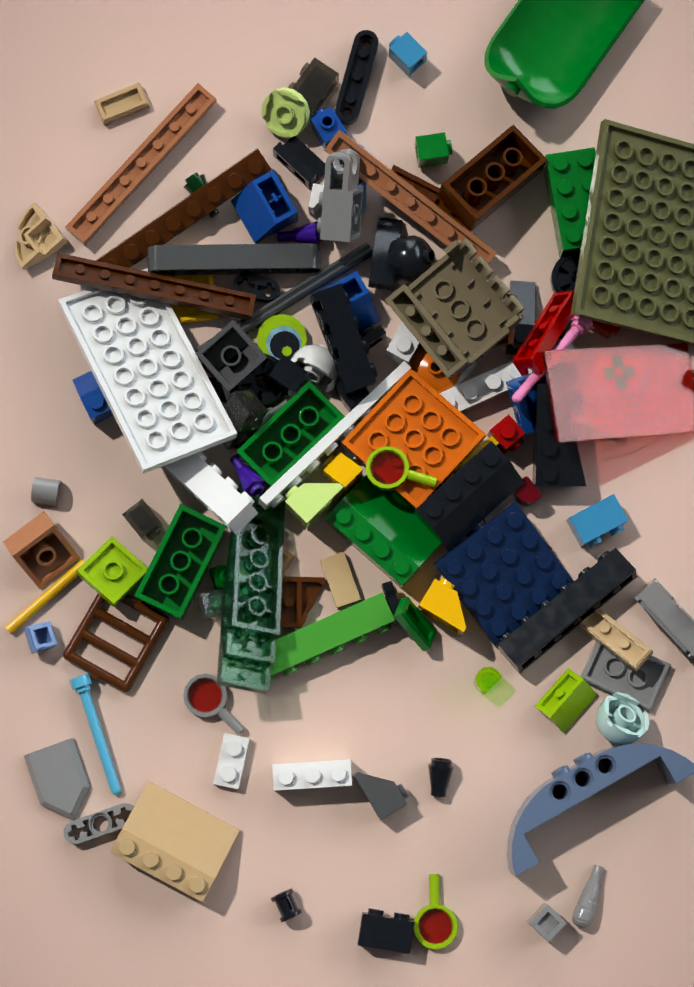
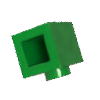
M445 132L415 137L414 145L418 168L448 164L449 155H452L451 140H446Z

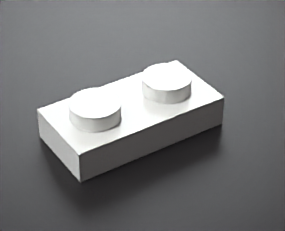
M224 733L213 784L239 789L250 738Z

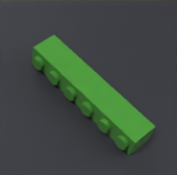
M382 592L241 656L253 684L259 683L260 687L275 681L273 678L275 675L283 672V675L287 676L298 671L297 666L306 662L308 666L322 660L320 655L329 651L331 655L337 654L345 650L344 645L353 641L356 645L368 640L367 634L377 631L379 635L392 629L391 624L395 622V619Z

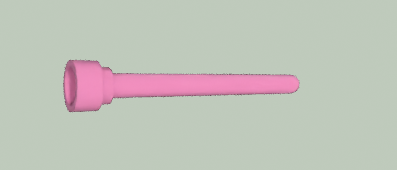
M577 316L572 318L570 330L551 350L550 361L543 373L535 374L534 371L513 394L512 401L514 403H520L573 340L578 335L586 334L593 326V321Z

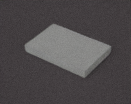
M596 640L580 677L587 683L610 694L615 692L628 694L640 703L638 707L651 711L671 664L651 655L635 671Z

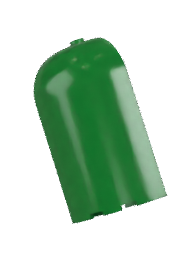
M518 0L487 46L484 57L485 68L511 96L546 109L562 107L571 102L581 92L645 0Z

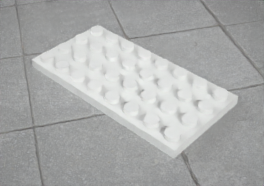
M90 288L58 299V305L143 474L237 437V432L170 304L96 288Z

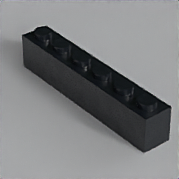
M614 548L611 552H604L594 566L583 569L579 573L577 580L572 584H565L555 598L544 601L540 605L538 612L533 616H526L519 623L520 626L513 632L508 631L500 638V643L498 644L500 652L519 674L637 578L636 569L617 548Z

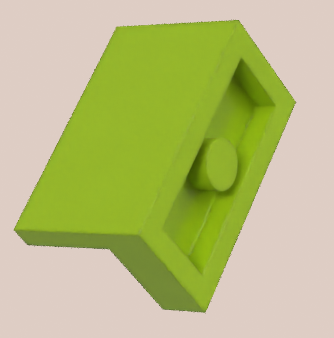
M567 668L539 700L535 708L565 733L597 694L582 677Z

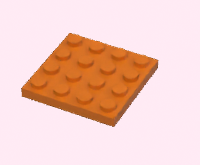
M409 369L342 441V445L365 465L370 454L377 448L384 446L395 447L401 450L407 457L410 466L409 470L438 478L435 488L406 480L402 486L394 489L395 492L416 509L446 481L486 437V433L412 369ZM384 453L375 458L371 470L386 484H392L397 482L403 475L404 464L399 456L393 453Z

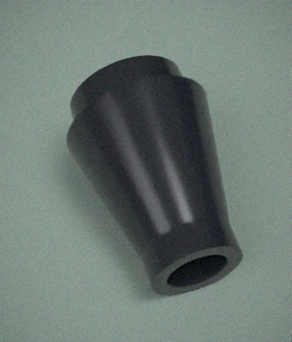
M431 758V764H428L431 795L446 797V791L454 769L452 760Z

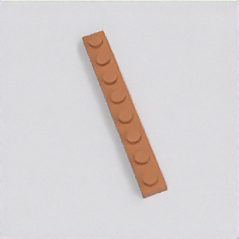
M197 83L65 226L66 230L86 245L217 102L216 98Z
M338 130L324 149L329 155L348 148L356 151L360 158L359 178L446 246H449L455 240L463 241L467 238L478 251L475 258L477 259L479 256H482L488 264L498 253L341 130Z

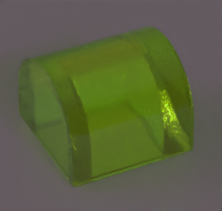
M492 667L482 668L474 677V685L482 695L486 694L502 678V674Z

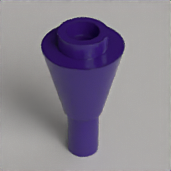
M317 221L293 229V231L277 232L278 242L294 241L320 245V241H323L320 240V233L317 232Z
M238 454L233 455L230 458V462L237 470L243 492L245 491L252 497L260 495L266 485L265 479L245 465Z

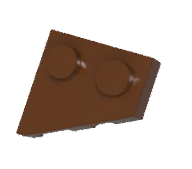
M276 576L274 628H302L321 587L325 583V578Z

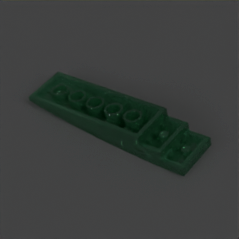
M239 483V484L237 485V486L239 487V488L237 489V491H238L240 494H242V493H243V489H242L241 484ZM265 489L256 497L250 496L255 501L252 506L258 514L237 535L232 531L230 533L217 685L262 694L269 692L270 666L275 663L276 638L280 636L285 494H282L284 499L275 508L270 506L265 510L258 503L259 498L267 491Z

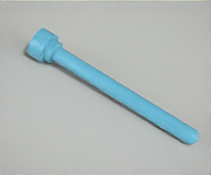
M85 674L73 678L69 681L72 690H75L76 694L80 695L111 793L119 795L121 793L119 780L89 692L91 690L90 684H92L90 675Z

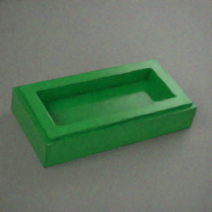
M408 596L401 598L394 618L422 651L429 650L437 630Z

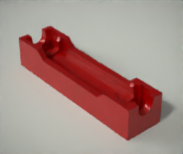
M574 290L553 293L512 360L521 376L528 375V368L532 369L535 374L543 373L550 361L552 348L569 320L574 317L571 315Z

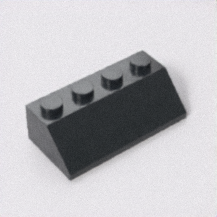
M490 441L417 507L414 514L443 546L450 551L515 492L524 481L510 460Z

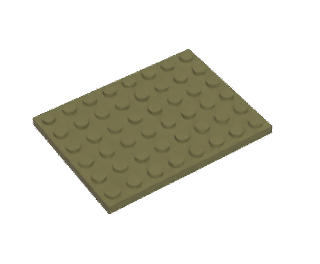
M607 119L601 121L571 315L694 346V144Z

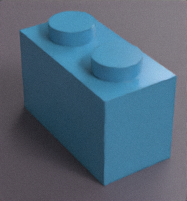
M613 494L569 517L566 521L580 547L587 544L591 548L603 541L601 536L607 533L613 536L625 529L623 525L629 520L616 496Z

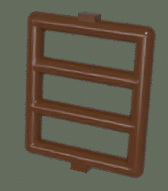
M97 593L63 652V658L87 671L90 677L95 680L101 679L120 691L127 693L131 690L168 625L169 618L146 605L135 596L132 597L127 594L120 602L157 622L149 636L101 609L105 599ZM95 617L144 644L138 657L130 655L89 632L88 630ZM82 640L131 666L126 678L122 680L77 655L75 652Z

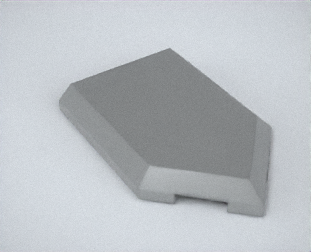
M71 738L24 755L40 805L74 821L90 786L74 739Z

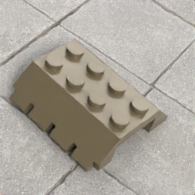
M467 238L463 241L455 240L444 249L446 255L409 286L403 284L385 299L447 378L473 365L509 335L524 318L521 314L525 309L514 295L509 298L507 297V294L510 292L509 288L498 275L493 278L491 277L494 270L482 256H479L477 259L475 258L478 251Z

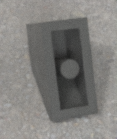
M359 772L354 775L380 820L407 805L405 799L409 796L402 784L396 785L394 781Z

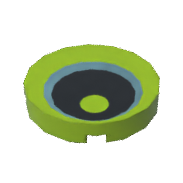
M279 314L263 322L258 331L257 342L258 347L264 354L271 355L276 359L284 355L291 360L296 351L306 346L307 336L305 328L299 320L290 315Z

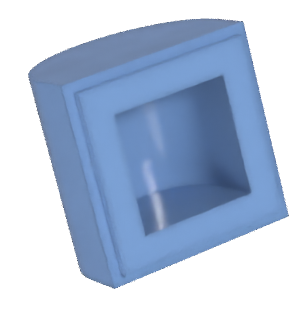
M50 621L24 628L31 654L46 651L57 646Z

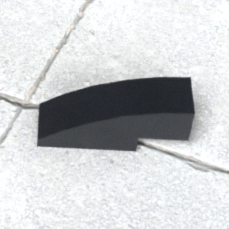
M378 217L368 287L393 291L395 279L392 273H395L394 265L389 266L388 250L390 243L401 236L403 220Z

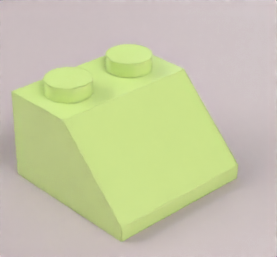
M303 483L299 488L295 485L285 495L287 497L285 501L286 509L308 530L343 495V486L340 483Z

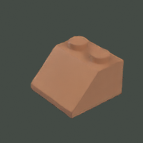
M45 511L3 541L12 557L39 589L80 559L79 555Z

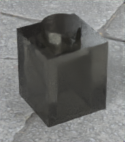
M143 499L122 514L143 541L147 538L150 541L161 533L160 528L163 524Z

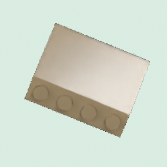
M148 781L110 853L203 902L240 830Z

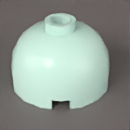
M615 692L612 696L608 695L598 707L596 724L600 733L613 744H632L648 730L650 723L648 714L645 710L642 713L638 707L640 703L635 698L625 693Z

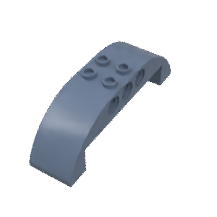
M640 743L611 747L593 755L590 752L585 753L573 760L575 765L569 768L567 765L556 769L551 773L553 776L551 779L537 787L525 799L511 824L507 846L509 870L517 876L540 863L526 840L525 833L652 760L655 761L667 784H677L693 775L694 763L673 750L658 745ZM601 759L606 762V770L603 773L598 770V762ZM578 772H581L584 776V782L581 786L575 782V775ZM555 785H559L562 789V794L558 799L554 798L552 794V789Z

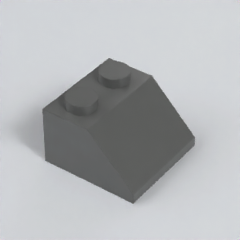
M235 320L227 324L195 353L228 392L267 359L256 343Z

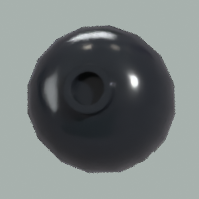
M411 235L399 237L390 243L388 262L389 266L394 265L396 273H392L393 278L399 285L406 284L409 286L434 265L435 253L424 239Z

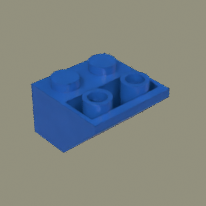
M274 170L249 183L231 200L233 207L255 244L298 221V211Z
M357 271L326 287L329 288L342 283L343 289L347 292L351 303V312L356 316L359 323V333L381 321L371 295Z

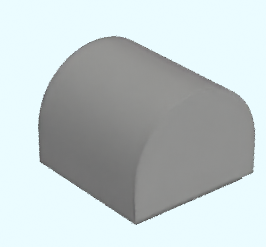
M35 477L32 485L31 501L38 504L58 506L62 481Z

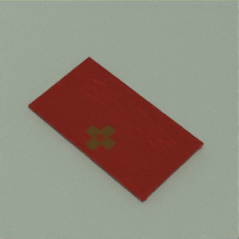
M687 344L548 350L542 352L557 443L694 433V380Z

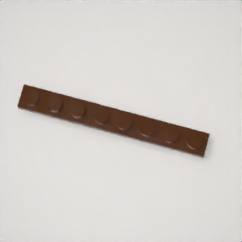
M256 148L95 261L131 268L147 257L148 247L166 244L238 194L249 183L272 169Z
M57 253L52 279L248 321L252 319L256 295L62 253Z

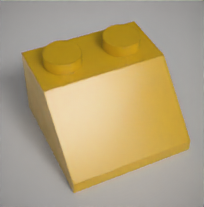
M443 578L440 581L434 579L420 602L418 609L421 613L461 636L466 629L458 593L453 590L454 585Z

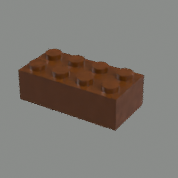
M513 124L443 182L437 196L472 231L540 174L547 159Z

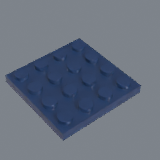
M517 502L511 503L433 563L444 579L454 585L453 590L457 591L460 601L493 645L498 644L500 638L508 631L513 632L520 626L519 623L526 616H533L538 612L540 605L544 601L555 598L565 584H572L574 582Z

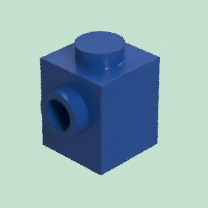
M332 107L326 110L322 108L316 111L312 118H310V127L324 149L338 130L347 135L346 129Z

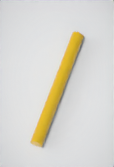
M83 559L80 560L5 626L9 633H14L78 577L76 570L85 561Z

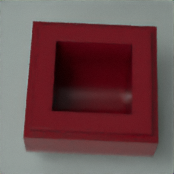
M526 476L522 479L524 483L514 492V497L519 504L530 506L536 503L542 497V494L530 478Z

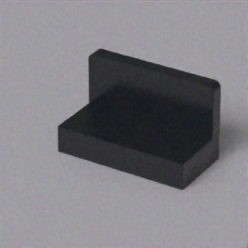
M296 136L291 137L284 145L279 142L273 148V156L308 189L325 174V163Z

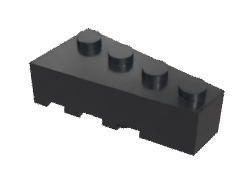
M342 283L312 293L310 303L327 348L334 360L345 395L374 385L378 374L374 364H369L366 355L369 353L365 340L360 338L358 332L360 330L356 316L351 312V303L347 292L343 289Z
M537 382L534 386L532 482L535 486H586L564 385L561 382Z

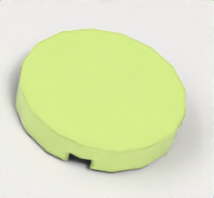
M284 87L276 89L266 96L262 104V117L267 123V128L276 136L291 138L306 129L310 120V110L307 101L300 93L294 89Z

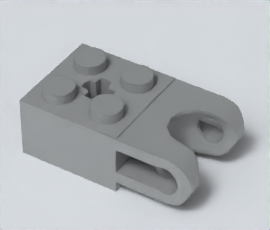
M348 148L334 152L326 159L324 189L319 195V207H322V217L318 218L317 232L320 233V240L351 242L360 237L363 187L358 186L360 158L358 153Z

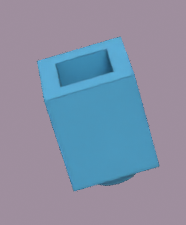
M406 32L401 37L399 35L390 42L388 57L409 77L426 62L427 51Z

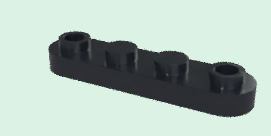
M362 30L354 38L337 99L335 113L344 125H351L359 118L378 50V37L370 30ZM367 42L371 46L369 48L362 47V44ZM345 110H349L352 114L350 116L343 115V112Z

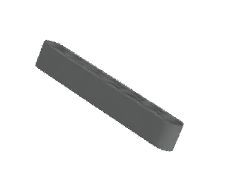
M312 243L154 245L147 248L148 272L161 275L304 274L321 271L320 246Z

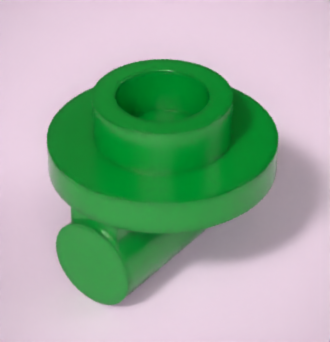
M218 565L209 569L217 594L225 592L233 586V573L227 566Z

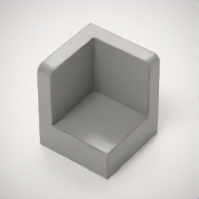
M543 903L526 921L547 942H550L567 924L546 903Z

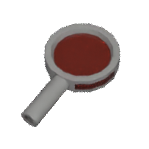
M205 673L196 675L189 680L185 686L183 697L185 705L190 712L204 718L217 714L237 735L245 729L224 707L228 695L225 685L219 678Z

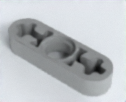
M122 803L71 821L64 828V837L71 844H80L120 830L126 821L124 819L115 821L118 826L113 828V819L109 812L113 811V816L122 813V808L125 807L127 811H132L134 806L129 803ZM98 816H104L108 820V827L104 831H98L94 827V820ZM89 820L88 825L93 833L92 836H88V831L80 834V839L78 840L75 836L70 837L69 832L73 830V825H76L77 828H82L86 826L84 821Z

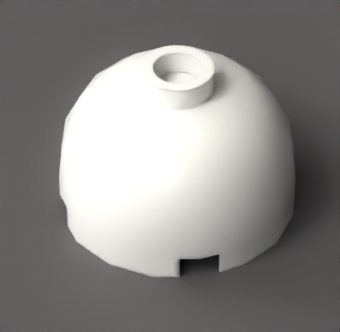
M306 345L296 351L291 361L307 371L300 385L304 386L310 381L318 390L319 388H326L325 392L332 390L338 374L327 346Z

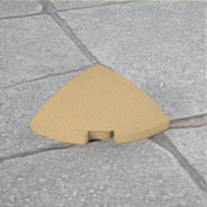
M35 202L28 207L17 228L21 231L19 234L20 243L15 241L14 245L16 258L21 268L25 270L45 260L68 242Z

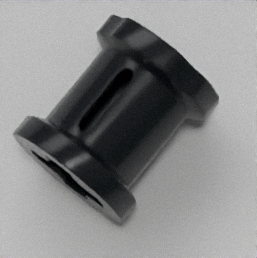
M292 888L271 898V901L276 903L281 914V922L302 913V910L298 909L294 901Z

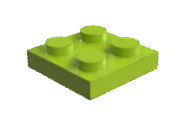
M111 536L76 570V574L110 605L115 607L143 579L148 567Z

